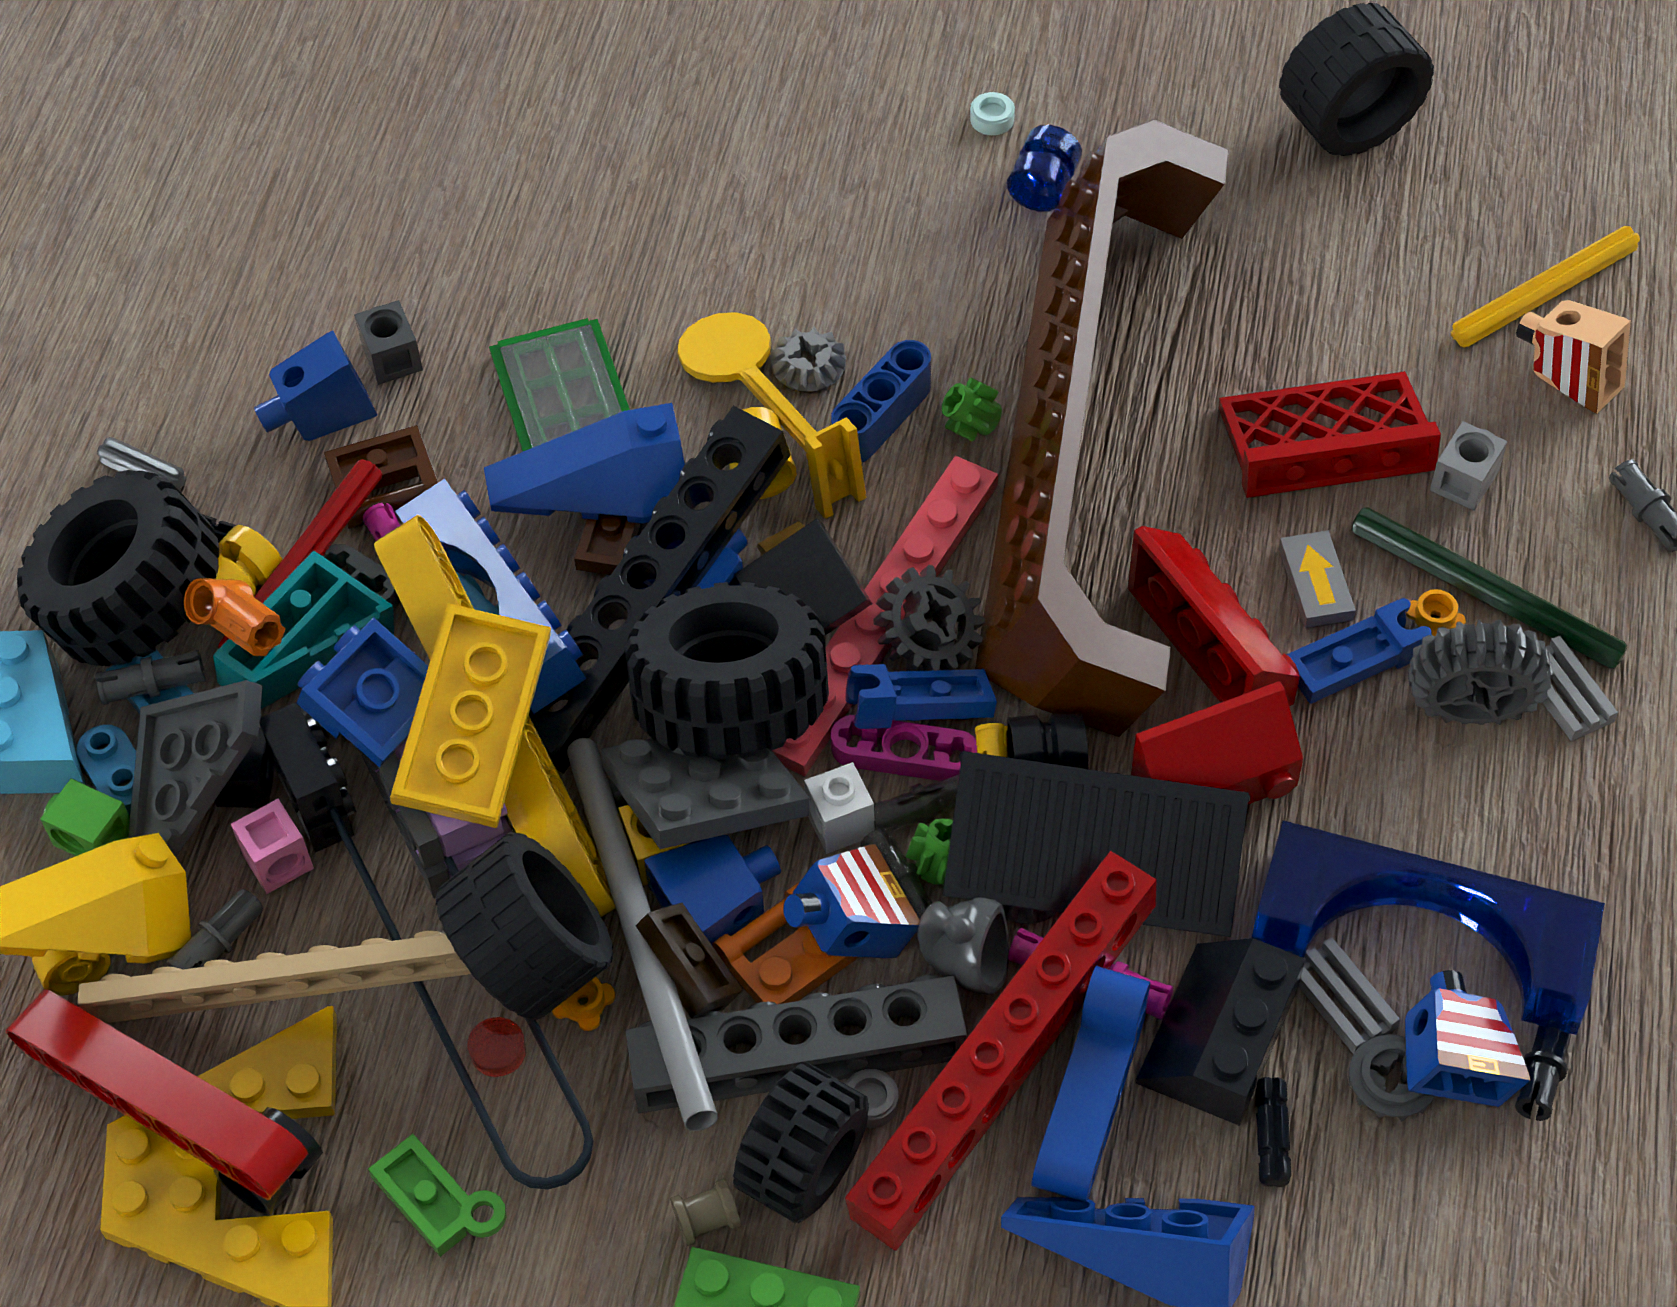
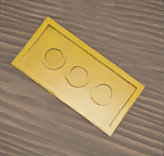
M447 603L390 795L391 804L493 828L498 827L551 636V627Z

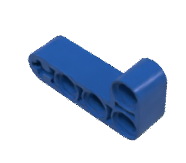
M1095 966L1083 1004L1081 1026L1034 1168L1031 1182L1032 1187L1084 1203L1089 1199L1143 1027L1151 981Z

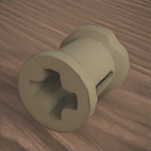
M725 1178L716 1181L715 1188L685 1199L680 1195L670 1198L672 1209L686 1247L695 1244L697 1236L725 1226H729L732 1230L741 1227L737 1207Z

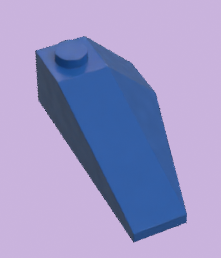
M667 403L620 412L484 467L491 511L550 516L555 511L581 512L582 519L599 520L600 514L627 516L628 522L649 523L657 502L662 497L668 496L678 483L685 463L673 404Z
M1017 1197L1001 1216V1228L1169 1306L1232 1307L1241 1293L1255 1206L1206 1199L1178 1198V1209H1150L1145 1206L1144 1198H1125V1203L1113 1204L1106 1209H1095V1203L1090 1199L1084 1203L1068 1197Z

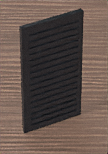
M962 751L959 754L960 768L942 896L966 900L988 898L996 900L1001 905L1063 913L1104 858L1112 851L1157 879L1156 907L1142 925L1231 937L1247 806L1250 801L1249 793Z

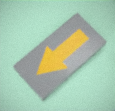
M1329 530L1280 538L1279 551L1304 628L1354 620L1356 610Z

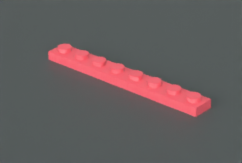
M956 455L864 589L873 604L840 625L825 647L829 687L828 701L818 719L812 726L809 725L803 735L796 740L789 738L783 747L772 750L786 768L804 777L806 776L830 740L833 725L840 718L846 716L853 705L846 702L845 698L847 679L851 667L854 665L880 664L891 648V643L879 644L878 639L886 633L885 627L874 625L873 621L876 616L884 612L883 609L876 605V602L884 593H888L886 586L895 577L902 579L901 576L912 567L915 568L920 576V572L928 565H933L936 577H938L997 488V473ZM901 606V620H903L906 613L903 606Z

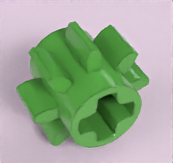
M973 378L968 379L966 386L961 383L955 384L946 393L942 403L943 415L950 418L945 428L970 441L975 440L977 433L983 436L990 434L998 425L1002 414L1001 405L994 401L999 392Z
M936 819L931 822L929 827L919 823L906 853V858L916 860V873L923 880L932 884H944L952 820Z

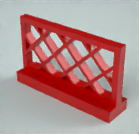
M1405 371L1219 398V411L1242 470V487L1246 498L1435 471L1441 433L1436 422L1427 421ZM1398 390L1401 397L1396 403L1376 396L1378 392ZM1343 397L1355 403L1347 410L1329 401ZM1298 404L1307 408V410L1300 417L1282 408L1286 405ZM1365 407H1368L1385 415L1379 422L1359 415V413ZM1252 411L1261 416L1255 423H1251L1237 417L1235 413ZM1320 413L1338 422L1332 429L1312 422V420ZM1395 419L1409 424L1407 426L1389 427ZM1274 420L1290 427V430L1282 436L1265 427ZM1348 426L1363 431L1358 433L1342 434ZM1301 433H1305L1309 436L1316 438L1310 440L1295 441V439ZM1254 439L1268 444V446L1248 448Z

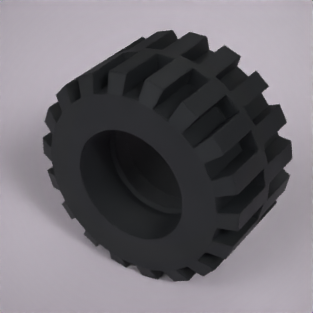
M805 1062L794 1067L775 1084L753 1116L737 1152L733 1174L734 1187L793 1223L803 1222L827 1201L848 1170L866 1129L869 1111L868 1097L810 1063Z

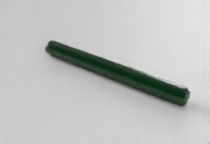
M1363 507L1356 515L1352 531L1360 537L1551 638L1561 636L1568 647L1610 669H1615L1622 661L1627 650V644L1624 641L1369 507Z

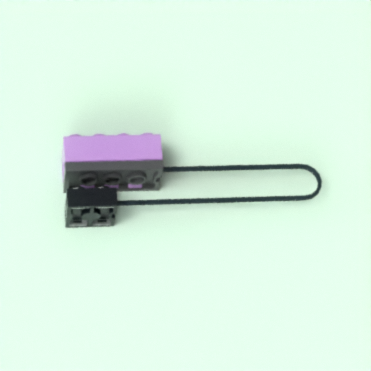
M296 702L261 717L259 724L277 775L315 853L343 841L392 941L402 940L351 838L354 836L348 816L356 813V809L345 787L348 784L336 757L331 758L326 749L328 744L319 723L313 718L306 720ZM406 741L380 768L359 750L434 899L438 893V888L503 836L511 832L504 815L508 814L505 803L497 828L391 804L390 795ZM413 982L503 1166L513 1179L529 1188L549 1190L567 1185L579 1176L590 1161L594 1141L589 1121L537 1021L525 1018L582 1128L584 1136L583 1150L576 1163L562 1174L548 1178L530 1176L520 1171L512 1162L423 982Z

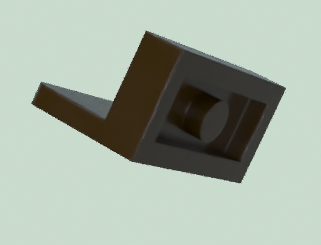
M683 903L649 912L636 925L675 983L681 1004L691 1019L695 1015L707 1011L722 1012L743 991Z

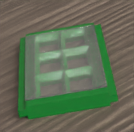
M586 318L497 341V345L489 346L522 452L620 412L630 410L598 319L589 321Z

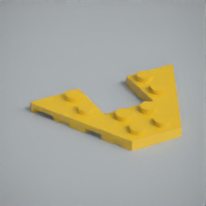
M334 1006L325 1007L197 1077L261 1114L267 1107H271L283 1112L291 1119L335 1115L337 1014ZM126 1115L107 1124L100 1230L105 1239L127 1248L135 1247L147 1252L149 1257L170 1265V1262L187 1268L201 1274L203 1279L234 1292H245L260 1298L262 1303L271 1307H276V1305L279 1307H332L333 1218L330 1211L220 1220L221 1181L216 1177L214 1168Z

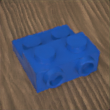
M373 617L361 630L354 625L346 631L333 648L337 654L325 666L320 661H317L307 670L297 683L302 690L296 704L335 738L342 734L380 768L408 738L429 666Z

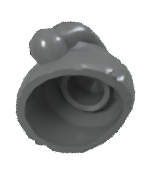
M975 898L949 907L940 901L929 905L921 916L917 930L920 949L929 965L944 977L954 975L956 984L969 992L993 995L996 991L1000 990L1006 980L1009 967L1008 931L1004 909L1001 904L993 899Z

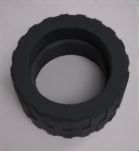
M1360 3L1336 11L1335 14L1326 17L1316 27L1309 30L1290 53L1279 81L1281 99L1318 144L1329 154L1350 156L1355 153H1363L1374 146L1377 147L1389 137L1394 136L1414 117L1416 111L1426 100L1428 91L1431 89L1434 65L1428 53L1385 6H1380L1377 3Z
M512 832L506 834L438 888V893L436 894L437 914L448 940H450L454 947V951L485 990L502 1003L505 1008L517 1013L518 1016L533 1020L541 1019L612 963L613 945L608 929L594 903L586 894V891L571 875V872L548 849H545L539 842L528 838L524 834Z

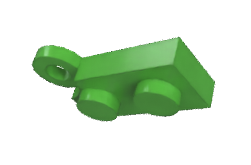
M411 1134L368 1168L373 1181L440 1257L466 1237V1231L472 1236L480 1238L490 1237L499 1232L505 1224L507 1218L506 1207L500 1196L487 1190L476 1191L468 1196L414 1134ZM486 1205L493 1208L494 1213L490 1220L477 1222L473 1219V1213L478 1207Z

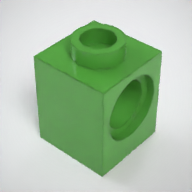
M71 778L62 791L55 794L48 801L40 820L53 846L78 856L110 842L127 839L130 817L122 801Z

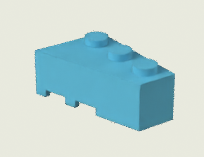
M43 630L0 631V794L60 793L71 778L86 785L77 756V744L71 728L69 709L59 666Z

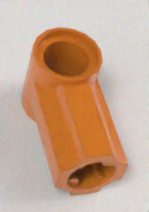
M198 578L194 579L185 591L184 610L191 622L198 625L213 626L251 655L266 656L273 647L281 643L286 628L280 622V615L255 599L251 587L245 581Z

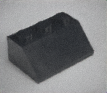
M1255 938L1198 943L1139 1071L1136 1084L1240 1126L1255 1092L1257 1081L1261 1078L1297 993L1306 958Z

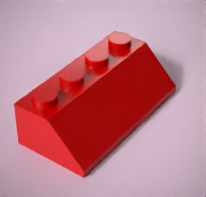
M1146 526L1135 529L1127 589L1219 702L1227 701L1280 681L1285 689L1289 707L1294 705L1300 678L1296 664L1287 654H1281L1272 644L1263 624L1256 618L1251 619L1241 607L1232 587L1227 583L1220 582L1210 570L1205 555L1198 548H1192L1179 533Z

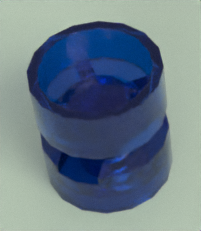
M1039 125L1033 128L1027 135L1019 152V157L1015 161L1007 179V189L1011 197L1018 204L1037 212H1049L1056 209L1060 203V197L1066 183L1075 174L1082 158V148L1079 141L1072 133L1058 126Z

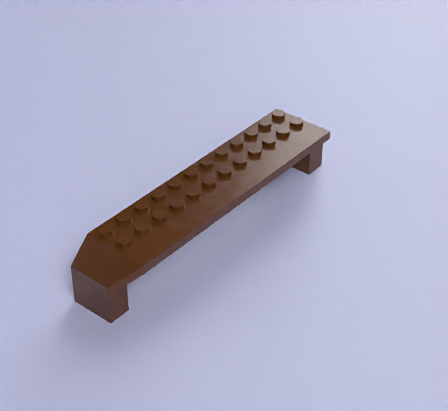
M1151 120L1107 136L1096 153L1090 151L1082 163L1076 181L1070 179L1066 183L1060 197V203L1047 220L983 617L985 618V623L982 625L980 634L983 640L978 646L975 669H985L989 681L1033 707L1052 714L1081 711L1086 726L1120 737L1166 691L1171 647L1104 623L1063 563L1112 224L1126 216L1182 239L1225 185L1229 150L1157 120Z

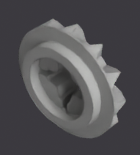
M813 326L810 332L804 333L794 328L790 337H779L776 348L771 350L773 374L782 384L798 391H817L827 388L842 376L846 367L844 344L836 342L832 332L820 334L815 326ZM801 351H808L811 356H816L815 367L805 357L801 358Z

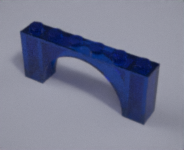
M1282 821L1251 938L1304 958L1311 942L1319 932L1337 918L1350 912L1380 905H1406L1433 910L1471 927L1501 953L1514 973L1519 986L1522 1001L1521 1021L1544 1027L1559 1028V1031L1577 1035L1590 999L1605 903L1308 826Z

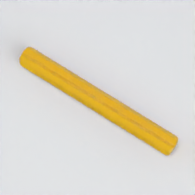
M1623 226L1454 322L1452 325L1453 330L1451 331L1453 340H1456L1460 347H1469L1636 251L1640 241L1639 234L1635 233L1630 226Z

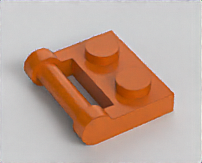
M799 883L785 891V898L735 934L732 936L724 934L712 942L713 948L731 974L756 1003L774 1002L776 1004L799 1001L857 959V957L827 955L821 951L808 926H802L751 963L743 955L787 923L784 916V902L789 895L793 894L794 889Z

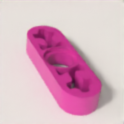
M848 715L840 718L831 730V751L833 757L842 765L853 762L857 769L958 783L960 761L959 763L950 762L953 750L977 753L976 738L966 731L892 720L891 728L859 729L854 726L855 715ZM852 735L861 736V741L857 743V747L847 746V742L851 740ZM877 738H882V753L875 752ZM910 740L915 742L920 750L912 757L901 758L893 754L891 747L897 741ZM928 745L935 746L933 760H928Z

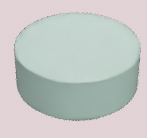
M988 92L977 96L972 101L970 122L976 131L985 135H1000L1007 132L1013 126L1015 106L1008 96L997 92Z

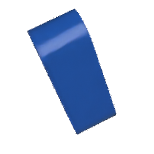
M916 340L898 342L890 348L831 413V425L847 417L857 428L861 462L868 460L929 394L931 390V352L929 348Z

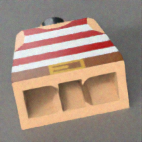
M1571 300L1561 301L1544 318L1533 312H1528L1523 316L1517 327L1516 335L1518 338L1535 346L1533 371L1537 377L1596 414L1625 387L1630 320Z

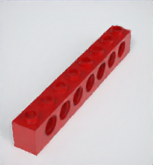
M1112 851L1108 853L846 1195L845 1201L852 1221L894 1251L898 1250L1083 1004L1095 966L1109 969L1156 907L1157 879Z

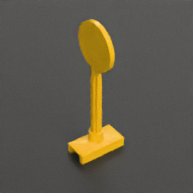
M731 312L717 313L702 318L689 326L679 339L678 357L684 370L696 379L712 383L740 380L765 408L773 410L783 428L806 452L815 508L825 519L834 515L832 503L850 494L858 502L867 498L857 428L846 417L817 432L759 370L770 356L771 337L762 322L750 315Z

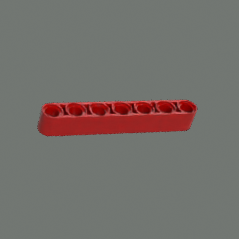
M43 989L6 1029V1034L13 1043L37 1062L266 1200H270L309 1154L306 1147L292 1133L278 1123L48 989Z

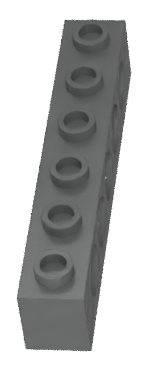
M923 975L914 978L910 983L892 986L868 984L850 993L838 995L814 993L804 997L801 1001L783 1004L759 1002L751 1005L747 1010L729 1013L707 1011L695 1015L692 1019H687L713 1101L770 1092L784 1075L797 1065L805 1062L810 1063L838 1080L849 1079L854 1073L864 1069L891 1072L949 1062L967 1039L954 975L946 977ZM901 1016H908L917 1022L910 1026H899L892 1021ZM652 1021L644 1022L637 1028L626 1029L625 1033L638 1114L679 1107ZM847 1025L858 1026L862 1029L860 1033L851 1036L838 1032L840 1028ZM793 1034H800L808 1038L805 1042L798 1045L788 1044L783 1041L786 1037ZM739 1043L753 1046L749 1052L743 1054H735L729 1051L732 1046Z

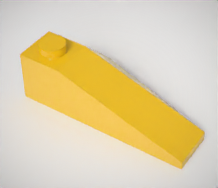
M159 833L116 840L0 886V954L44 957L48 950L77 952L80 960H97L100 953L125 955L127 963L145 964L171 958L191 939L186 871Z

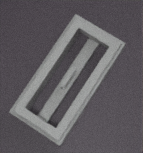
M1561 636L1551 639L1550 645L1546 646V650L1549 652L1550 662L1552 663V680L1557 685L1556 689L1566 702H1570L1584 722H1578L1552 685L1547 690V700L1542 703L1570 741L1615 722L1618 711Z
M1332 937L1324 941L1320 949L1316 950L1314 947L1306 952L1299 988L1353 1054L1367 1040L1380 1035H1387L1398 1028L1400 1018ZM1326 961H1328L1332 965V967L1346 982V984L1351 988V990L1356 994V996L1370 1011V1013L1375 1017L1379 1024H1377V1022L1372 1018V1016L1367 1012L1363 1005L1358 1001V999L1353 995V993L1348 989V987L1344 984V982L1339 978V976L1334 972V970L1329 966V964ZM1314 969L1332 990L1334 997L1342 1007L1348 1010L1364 1029V1034L1360 1035L1311 976L1309 971Z

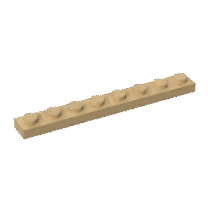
M422 931L416 933L414 938L391 941L384 938H370L362 941L361 945L344 948L319 945L310 948L307 953L293 955L268 952L258 955L256 960L235 963L228 960H211L206 962L204 967L184 970L176 967H160L154 969L152 974L133 977L124 974H108L103 976L100 981L79 984L78 1005L101 1021L112 1023L454 977L471 973L454 951V947L446 934L439 931Z

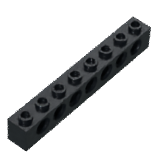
M733 405L725 418L718 420L712 426L708 434L707 443L696 458H691L686 462L680 473L679 481L670 494L662 497L657 502L652 511L651 520L641 534L634 536L628 542L623 552V559L612 574L605 576L599 582L594 592V599L582 615L576 616L568 625L566 630L583 654V656L575 660L579 668L588 660H597V662L590 669L582 670L586 677L584 681L535 714L531 709L529 711V717L556 770L563 774L570 766L567 756L568 746L576 739L589 738L629 683L625 645L628 642V635L637 620L639 621L643 613L651 606L659 607L662 599L673 594L676 596L683 595L686 589L697 587L791 454L782 430ZM739 463L731 470H722L729 464ZM702 502H711L707 507L703 509H694L698 504ZM674 541H683L681 545L674 549H665ZM655 580L648 588L637 589L642 582ZM622 619L626 620L621 627L613 630L608 629L613 622ZM568 700L562 709L549 712L552 705L556 702Z

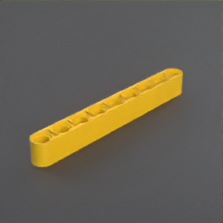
M416 515L374 543V547L431 660L447 603L474 609L436 533L422 516ZM528 715L504 801L508 812L507 816L516 833L524 834L528 838L539 842L541 846L548 849L571 872V875L580 883L590 900L594 903L600 917H603L616 909L598 851Z

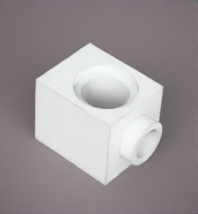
M853 762L804 780L805 792L810 797L808 817L826 854L875 836L874 803Z

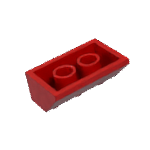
M1278 681L1137 733L1135 736L1131 776L1247 792L1250 795L1248 804L1267 797L1269 799H1277L1285 796L1294 787L1298 786L1303 755L1283 685Z

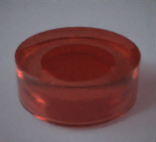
M492 1017L483 1020L473 1028L468 1038V1051L474 1067L479 1072L491 1077H501L514 1072L522 1064L526 1055V1043L521 1028L514 1021L504 1017Z

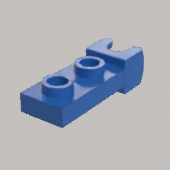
M1406 598L1396 600L1376 609L1374 616L1288 653L1287 655L1294 661L1299 671L1298 688L1307 701L1312 704L1395 666L1399 669L1410 664V660L1413 657V648L1422 645L1423 637L1432 635L1431 629L1427 626H1421L1412 630L1405 629V612L1410 609L1411 602Z
M885 664L854 665L848 674L845 695L846 702L858 704L854 726L859 729L891 728L892 720L919 721L927 719L966 720L971 718H993L997 704L985 669L888 672Z

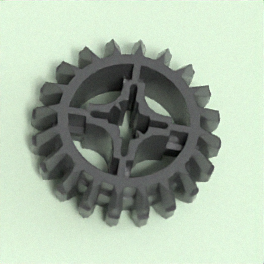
M1479 619L1475 624L1468 625L1459 621L1455 628H1438L1436 636L1428 635L1423 637L1422 645L1413 648V657L1410 660V668L1408 669L1409 686L1412 687V695L1415 698L1416 706L1424 708L1427 716L1441 715L1445 723L1458 721L1462 724L1475 723L1484 725L1485 723L1495 722L1501 725L1502 721L1508 718L1519 720L1522 718L1523 712L1536 711L1538 703L1547 700V690L1551 688L1550 679L1553 678L1552 663L1550 662L1545 642L1537 639L1536 632L1530 630L1523 631L1520 624L1503 626L1501 619L1496 620L1492 624L1482 623Z

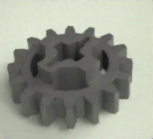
M928 565L920 572V576L915 568L912 567L901 576L902 579L895 577L886 586L888 593H884L876 602V605L883 609L884 612L876 616L873 621L874 625L885 627L886 633L878 639L879 644L891 643L895 648L889 657L892 662L903 656L907 659L906 671H914L919 665H923V671L939 670V667L941 670H955L958 667V663L963 665L972 658L973 653L971 649L977 647L983 640V637L974 630H977L985 623V618L973 614V609L981 601L980 598L968 599L964 593L970 585L967 581L956 586L952 583V570L948 569L939 578L936 577L934 566ZM901 606H903L906 613L903 620H901ZM956 622H958V634H957V635H956V633H955V631H954V627H955Z

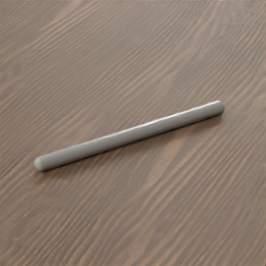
M579 738L568 746L567 756L686 1129L690 1131L705 1130L714 1125L718 1120L710 1089L675 983L636 927L639 921L647 913L651 912L606 772L602 768L598 747L589 738Z

